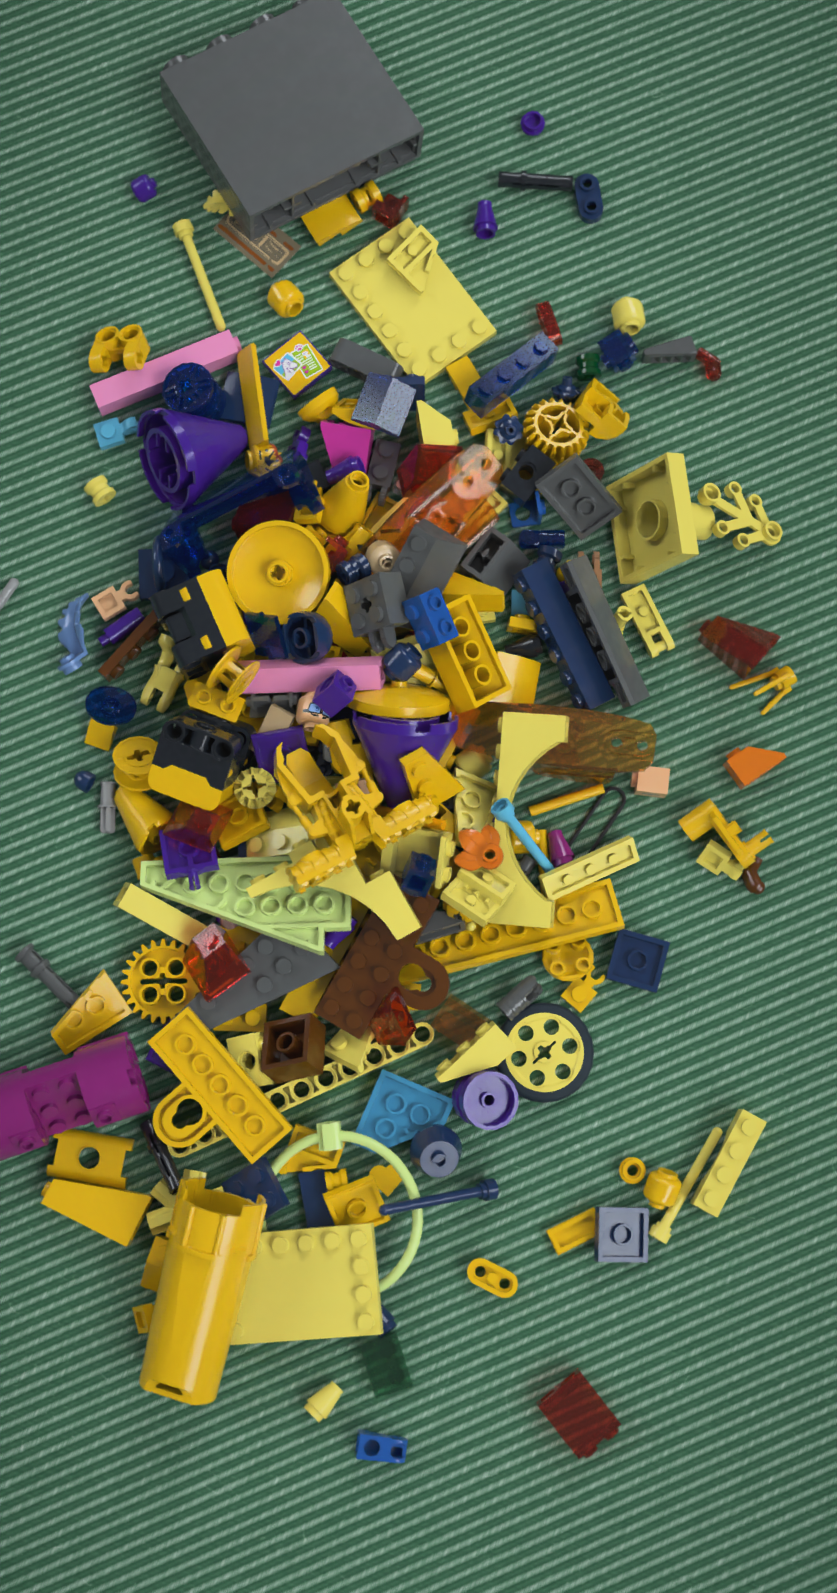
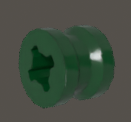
M585 353L575 358V363L579 368L577 371L578 380L592 381L594 377L596 379L601 377V369L598 368L600 355Z

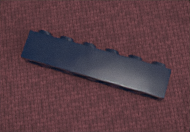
M545 558L514 574V586L518 593L523 596L526 610L533 617L537 625L539 637L545 641L549 649L550 659L556 663L560 671V679L567 686L574 707L581 714L614 698L615 695L548 559Z

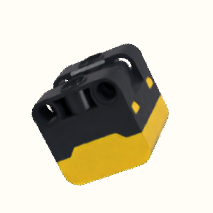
M220 569L211 570L172 588L159 591L150 597L153 610L161 627L165 631H169L175 645L171 650L180 672L187 680L199 678L212 671L222 657L235 646L241 647L239 658L255 650L252 639Z
M193 707L185 710L181 715L168 720L162 727L148 775L149 786L157 792L203 810L210 811L215 809L234 794L235 780L241 771L247 769L253 745L251 735L257 734L255 728L243 721L238 720L237 723H232ZM238 732L244 733V735L246 736V743H244V737Z

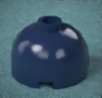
M301 611L290 614L287 617L290 619L287 624H283L281 640L287 654L291 653L292 657L295 658L292 659L295 663L307 664L318 661L330 651L333 643V634L330 624L323 616L316 612Z

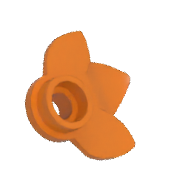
M486 824L481 832L474 829L459 831V842L464 850L454 858L456 865L468 871H475L481 867L493 870L502 864L503 851L499 847L500 835L494 827ZM488 852H492L495 854V857L487 859L485 855Z

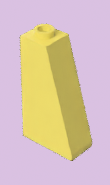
M124 883L112 904L198 952H201L202 949L206 950L213 940L214 936L211 935L213 929L131 883Z

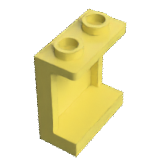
M422 827L405 838L403 836L398 838L397 842L387 844V847L382 850L380 870L384 869L385 873L391 870L393 875L395 874L402 879L434 884L436 889H441L450 882L452 876V867H449V861L455 851V841H452L453 833Z

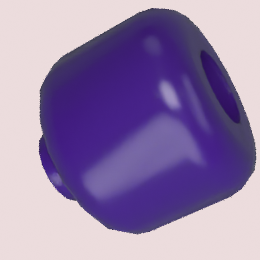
M142 174L131 181V189L141 203H145L157 195L156 187L158 184L153 177L150 178L147 174Z

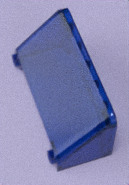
M288 450L204 494L191 506L173 511L160 533V543L163 551L190 579L201 574L199 564L203 558L207 559L209 556L199 527L277 486L289 490L294 506L298 511L303 509V507H307L314 515L324 510V505L305 458L297 450Z

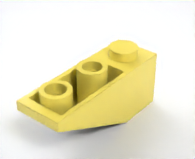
M493 1021L489 1024L485 1022L475 1031L476 1036L470 1042L466 1040L456 1049L457 1054L451 1060L447 1058L436 1068L438 1072L435 1076L442 1083L498 1066L517 1046Z

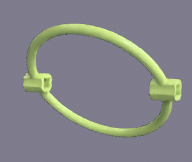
M340 1121L317 1123V1133L303 1137L289 1145L270 1165L275 1175H277L290 1158L307 1147L318 1144L319 1151H333L342 1149L343 1141L367 1147L382 1156L401 1177L409 1198H420L417 1185L411 1173L393 1151L371 1137L341 1130ZM422 1208L412 1210V1230L407 1248L392 1271L379 1280L380 1293L389 1288L405 1273L417 1252L423 1228ZM266 1220L263 1221L261 1232L268 1231Z

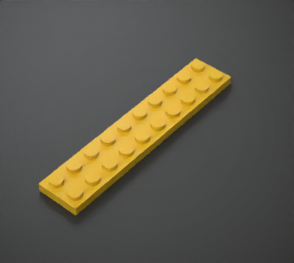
M608 878L592 882L553 900L555 901L554 926L552 928L487 923L483 928L475 923L476 928L473 931H469L466 928L464 931L415 945V948L440 962L449 974L622 930L625 925L611 879ZM416 964L404 966L399 974L401 985L430 979L425 975L423 969Z

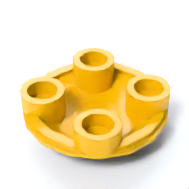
M583 939L543 949L542 962L546 971L552 977L561 981H575L583 978L590 971L594 962V952L590 943Z

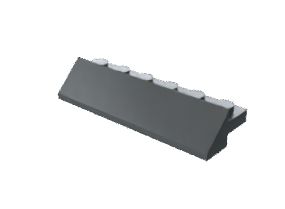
M587 555L575 558L559 566L570 591L565 593V596L609 685H613L622 707L632 706L649 697V692Z

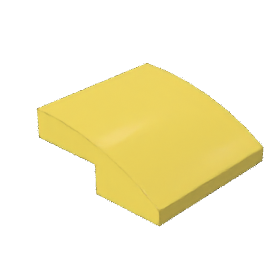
M481 867L475 871H468L460 868L457 877L442 892L440 899L484 928L507 900L517 883L495 869L487 870Z

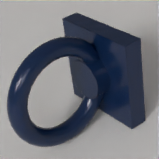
M157 535L153 539L152 549H138L139 596L141 601H150V597L153 594L191 579L189 547L167 548L164 537Z

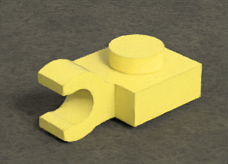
M712 839L696 860L697 863L717 876L723 871L736 881L744 869L738 860L730 859L733 854L731 851Z

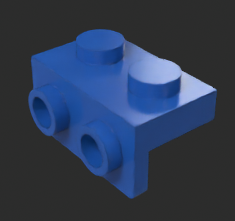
M438 587L401 602L422 651L441 645L459 635Z

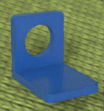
M534 491L533 500H528L523 506L530 512V517L525 521L518 520L515 515L516 510L521 507L516 503L509 504L513 528L541 524L542 515L546 514L544 499H540L539 491Z

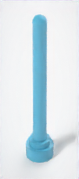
M507 798L497 800L491 807V813L495 818L508 824L545 873L555 869L514 816L515 812L512 803Z

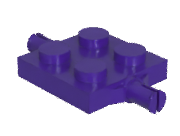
M180 809L177 811L179 824L172 828L159 830L167 880L188 877L189 889L194 891V881L196 889L201 888L199 875L205 872L220 870L211 821L189 822L188 810L183 809L182 815Z

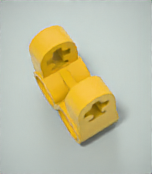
M131 324L122 328L120 332L117 327L108 326L98 331L89 353L88 362L90 370L93 373H106L112 362L122 358L124 366L128 371L141 370L150 352V346L141 326Z

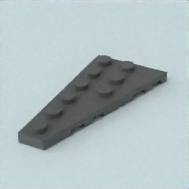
M260 934L178 1014L190 1006L208 1029L211 1030L336 971L340 966L326 951L325 955H318L270 936Z

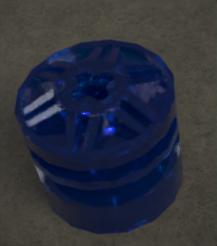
M190 362L176 366L167 374L162 385L163 398L173 411L218 420L223 415L226 407L224 391L210 372L200 364Z

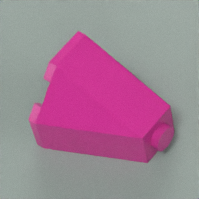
M322 420L320 428L332 468L350 455L353 457L359 456L364 464L365 474L367 475L375 430L359 427L346 421L337 424L334 423V420Z

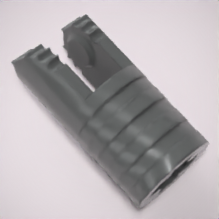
M529 975L497 1002L496 1006L512 1021L542 993V986L538 984L535 976Z

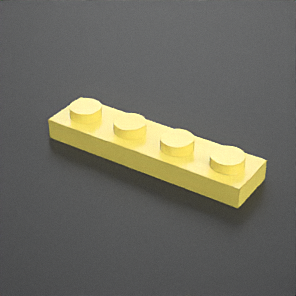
M628 835L539 875L538 879L544 896L548 900L553 901L640 861L634 839Z

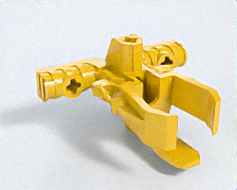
M325 724L314 725L312 737L321 740L326 747L331 748L344 777V779L339 781L336 789L324 777L308 751L299 748L287 754L285 766L283 764L284 758L281 752V743L276 748L274 756V777L278 780L287 798V807L293 809L299 817V822L307 831L310 839L324 837L330 846L312 851L295 863L293 867L286 868L289 882L293 884L295 892L300 894L306 892V888L310 886L313 888L330 879L334 873H341L343 868L353 866L352 860L357 858L354 850L370 841H373L383 850L387 847V844H394L402 836L405 838L421 829L425 823L427 825L432 823L438 811L436 806L432 804L430 797L428 798L426 794H423L419 799L416 798L412 801L408 800L401 803L390 813L386 814L385 817L378 815L374 809L381 804L384 796L378 790L375 782L369 777L365 769V762L357 758L355 753L342 740L339 732ZM362 773L367 782L366 787L369 794H364L357 786L360 778L358 774ZM298 806H299L300 809L305 813V815L302 814V812L299 810ZM308 813L312 815L315 821L314 824L306 816Z

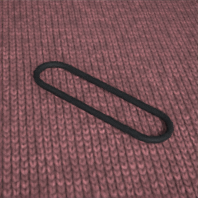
M609 787L605 789V793L600 795L569 841L568 845L570 847L606 793L611 790L618 791L622 796V803L588 853L596 849L626 803V795L620 788Z

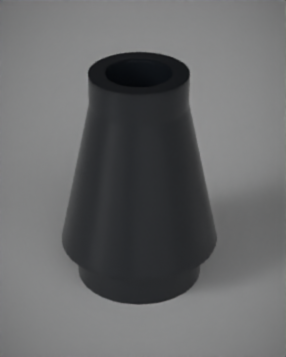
M530 633L504 646L506 653L524 658H536L539 654L544 653L538 634L532 635Z

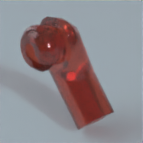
M700 347L697 351L696 359L704 363L707 379L717 381L722 374L720 359Z

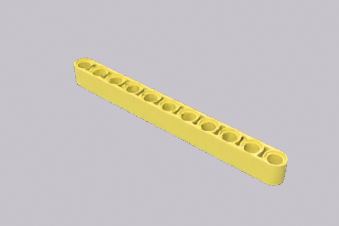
M419 1022L371 1044V1049L380 1050L382 1059L377 1064H371L367 1060V1055H365L363 1060L364 1070L361 1074L356 1072L353 1075H347L343 1071V1065L333 1061L323 1067V1071H330L334 1077L332 1084L329 1086L321 1085L319 1075L290 1081L264 1094L270 1101L275 1093H281L284 1096L285 1104L278 1109L282 1113L427 1046L434 1038V1030L428 1023ZM425 1027L429 1030L430 1037L427 1041L420 1042L415 1038L414 1034L417 1028ZM395 1038H402L406 1042V1048L401 1053H395L391 1049V1042ZM299 1082H305L309 1086V1093L305 1097H299L295 1093V1086ZM216 1124L210 1129L212 1137L208 1142L199 1139L194 1144L188 1146L183 1153L177 1152L175 1147L169 1145L167 1147L172 1156L181 1158L219 1142L228 1136Z

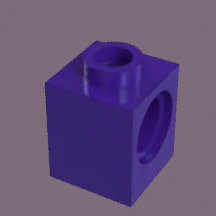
M337 669L317 686L312 702L332 718L353 701L357 686L349 676L344 675Z

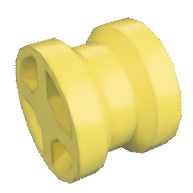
M104 475L95 477L84 487L86 494L92 496V502L96 507L105 505L116 495L114 488L108 486V480Z

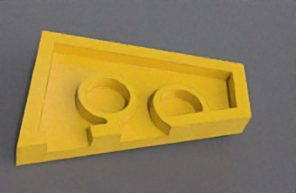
M103 969L50 1033L63 1053L67 1055L133 1012L131 1007L126 1004V1000L107 972Z

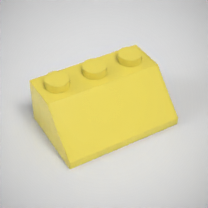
M298 806V808H299V810L302 812V814L305 815V813H304V812L300 809V807ZM290 808L281 809L279 813L275 811L265 812L271 828L246 841L247 857L289 856L288 853L293 850L291 845L304 838L307 842L314 840L319 850L330 847L324 837L310 839L307 831L300 824L299 817ZM308 813L306 816L314 824L315 821L312 815Z

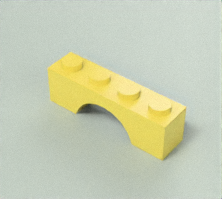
M738 1109L726 1132L725 1140L714 1163L699 1183L690 1204L718 1218L767 1123L766 1121L744 1109Z

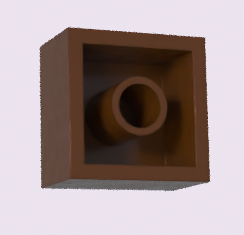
M311 1013L264 1023L261 1072L277 1084L323 1074L326 1026Z

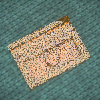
M451 994L431 1023V1027L460 1045L466 1040L470 1042L476 1036L475 1031L483 1023L487 1022L489 1024L491 1020Z

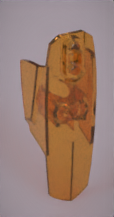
M472 444L426 480L383 523L357 553L365 556L367 548L378 540L391 542L401 552L414 525L424 518L468 545L467 548H469L500 519L498 513L487 499L501 482L499 480L503 474L501 463L487 446ZM485 459L486 465L481 467V462ZM469 476L468 482L463 485V479Z
M486 702L466 712L457 714L455 711L451 718L454 720V715H458V729L453 736L458 749L496 756V745L501 743V733H498V719L503 717V711L570 717L568 743H560L536 761L529 770H532L537 775L606 785L613 780L615 773L644 772L654 761L657 735L652 725L611 713L540 704ZM614 739H620L622 745L614 747L611 742ZM645 742L648 747L645 750H640L637 747L638 744Z

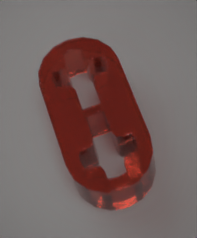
M549 301L536 304L537 317L549 348L562 345L561 332Z

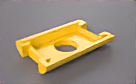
M73 1128L53 1135V1138L58 1139L54 1163L47 1165V1176L126 1189L127 1177H121L126 1151H133L135 1139ZM87 1147L96 1149L100 1155L99 1163L91 1169L83 1167L79 1162L81 1151Z

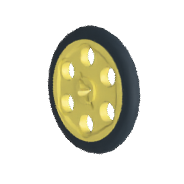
M552 1003L530 1004L512 1021L507 1019L500 1029L517 1048L497 1066L499 1073L506 1075L515 1084L518 1096L534 1102H556L572 1095L588 1078L593 1065V1041L588 1028L571 1010ZM550 1019L555 1020L559 1026L557 1033L549 1035L544 1031V1023ZM522 1026H529L533 1030L531 1040L523 1041L520 1039L518 1031ZM571 1038L576 1042L577 1049L574 1053L568 1054L563 1051L562 1043L565 1039ZM555 1041V1044L549 1051L551 1057L549 1059L543 1057L533 1064V1061L540 1053L538 1047L542 1046L545 1048ZM521 1051L525 1054L526 1062L523 1066L518 1067L512 1063L511 1056L514 1052ZM559 1064H566L569 1067L570 1075L568 1078L559 1079L556 1076L555 1069ZM535 1070L541 1071L545 1077L544 1082L539 1086L533 1085L529 1079L530 1074Z

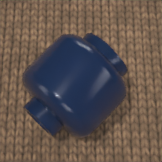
M409 642L407 644L397 643L383 657L385 665L383 670L391 680L407 681L421 668L422 663L420 659L422 655Z

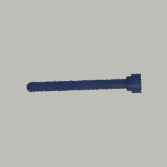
M493 1178L484 1179L476 1184V1187L384 1204L379 1207V1213L386 1216L477 1197L484 1201L495 1200L499 1194L498 1185Z

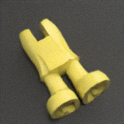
M161 633L158 640L162 649L161 657L158 664L154 665V671L142 691L140 703L148 706L156 689H158L163 694L159 699L156 711L164 713L171 705L179 685L185 679L178 665H176L174 670L169 668L174 660L171 648L175 643L172 637Z

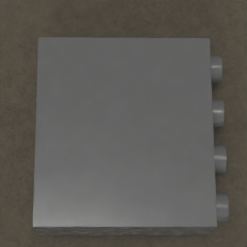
M297 0L291 10L276 17L273 14H264L258 17L251 24L249 30L234 37H231L229 34L216 37L208 44L205 51L190 58L186 55L172 58L165 64L163 71L159 72L162 102L250 242L349 193L355 188L363 186L369 180H375L421 157L424 128L340 0Z

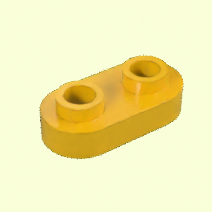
M475 1258L467 1267L468 1278L473 1284L501 1298L511 1297L517 1291L518 1280L511 1271L485 1258ZM478 1266L485 1268L483 1276L475 1274V1269ZM506 1278L509 1280L507 1288L499 1286L501 1279Z

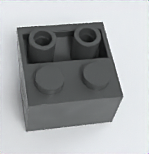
M490 525L460 564L459 573L489 586L497 587L504 591L505 597L514 585L513 575L525 569L529 565L530 560L511 539Z

